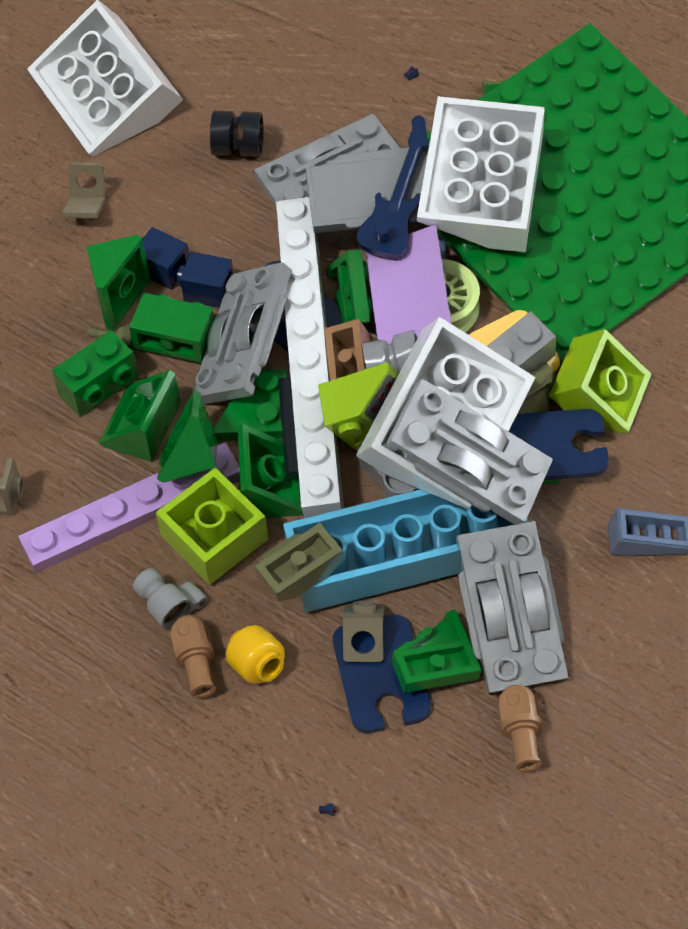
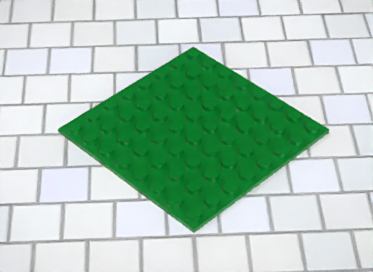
M591 23L477 99L479 101L545 107L543 138L526 252L487 248L437 229L438 235L511 312L522 310L529 313L531 311L556 336V352L559 355L561 365L573 338L606 329L610 333L688 275V117ZM432 131L427 133L428 150Z

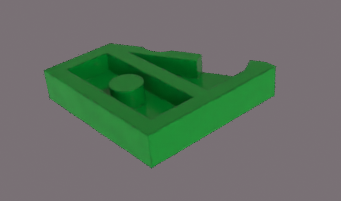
M349 250L328 265L326 271L328 278L337 277L340 290H335L334 298L340 310L342 323L359 319L364 326L370 322L373 311L372 301L367 296L365 284L368 279V266L362 259L361 250Z
M286 369L261 370L253 383L256 386L253 395L230 401L214 427L217 441L238 440V426L241 424H245L277 439H283L278 380L287 377Z
M456 609L447 612L443 621L433 628L428 626L419 632L415 640L406 642L394 650L391 658V663L403 693L479 680L482 671Z

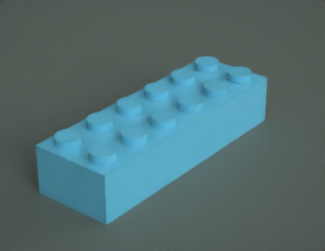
M420 489L284 523L283 528L286 540L296 533L303 534L318 523H321L343 550L344 559L331 575L300 595L306 613L459 574L463 570L460 549L456 541L457 535L514 524L491 510L483 512L473 505L466 509Z

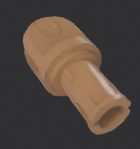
M194 615L182 616L175 621L171 628L170 639L175 661L178 666L186 669L190 695L198 699L206 698L216 691L209 665L215 655L210 631L206 623L199 617Z
M521 684L511 685L504 689L498 698L501 730L503 736L512 740L517 771L532 772L542 766L536 735L542 729L539 705L535 694L528 687Z

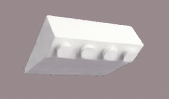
M96 0L27 68L92 157L160 123L183 100L121 18L99 0Z
M438 96L417 221L428 226L436 224L439 230L487 248L526 252L543 138L545 107Z
M438 317L422 329L356 456L392 478L468 509L472 504L417 472L414 468V463L406 459L407 454L400 449L393 451L385 446L415 384L423 378L509 431L536 377L446 320Z

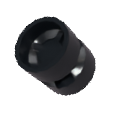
M214 110L212 112L210 123V149L212 155L232 156L235 151H238L241 156L261 157L264 139L262 112L243 111L240 116H236L233 111ZM238 128H243V139H237Z

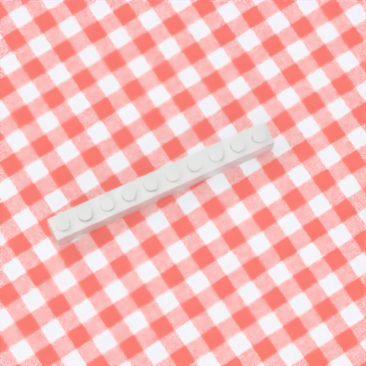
M309 197L276 201L281 262L292 269L284 294L286 297L285 317L301 507L304 518L344 509L338 439L334 433L324 426L318 389L319 384L330 381L324 328H327L318 233L313 232Z

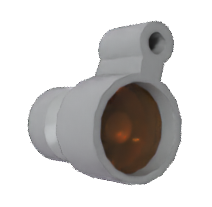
M154 567L141 572L132 585V589L142 600H148V612L164 630H170L175 621L180 617L190 615L191 611L201 609L208 603L207 596L193 582H186L179 586L169 583L165 584V578Z

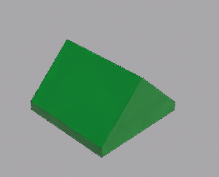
M138 235L86 246L105 327L109 331H113L151 282L143 238Z
M167 370L129 384L99 444L104 448L152 462L181 404L175 373Z
M193 390L160 453L157 480L163 483L216 467L217 438L202 395L196 390Z
M245 424L238 426L241 493L265 515V518L301 515L303 511L301 507L299 478L293 480L286 478L283 441Z

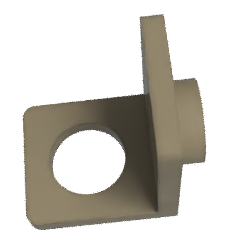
M71 162L68 166L70 198L63 210V217L78 219L97 218L106 201L104 166L102 163ZM83 171L91 172L96 177V186L91 189L81 187L77 182V175Z
M9 457L7 458L3 477L0 478V492L3 498L0 501V514L14 515L18 499L22 498L24 492V477L19 475L15 459Z
M360 600L346 605L343 614L344 661L381 662L383 660L384 604ZM366 631L372 634L375 639L373 649L365 653L355 650L351 642L355 633Z

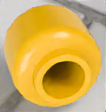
M258 625L246 626L231 636L226 649V661L246 682L255 685L270 682L281 673L284 666V646L264 627Z

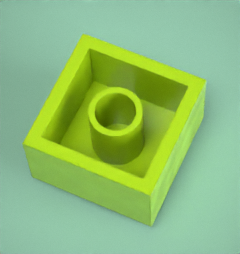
M216 467L155 512L161 537L209 585L269 540L265 515Z

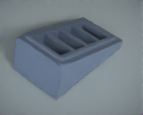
M616 508L609 520L610 554L612 555L688 554L687 516ZM656 529H660L661 538H656ZM671 529L677 530V540H672ZM640 530H644L645 536H640Z

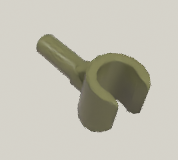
M124 326L119 327L114 333L134 352L130 329ZM90 327L88 329V336L99 338L108 331Z

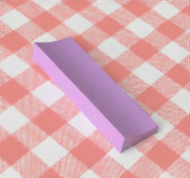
M436 224L410 233L408 250L402 258L392 259L366 251L377 339H383L390 344L394 335L410 330H415L419 337L422 329L438 317L451 324Z

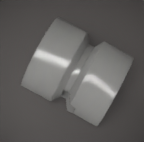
M415 330L394 335L390 344L383 339L364 343L362 346L366 368L388 362L400 373L418 339Z

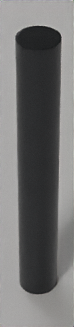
M283 377L278 380L285 474L286 478L293 480L299 478L292 388L291 378Z

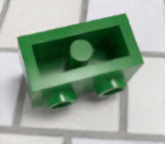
M143 293L129 326L133 347L202 363L207 348L209 328L214 319L213 307H208L199 302L190 303L172 299L166 295Z
M112 330L52 369L58 395L79 417H82L139 377L133 351Z

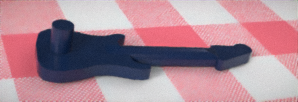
M418 115L412 119V131L408 139L409 149L390 201L384 200L381 193L378 192L375 195V209L373 213L362 224L357 233L359 247L375 255L399 259L408 250V224L419 208L421 194L417 193L410 201L405 199L422 152L428 151L426 122L424 117Z

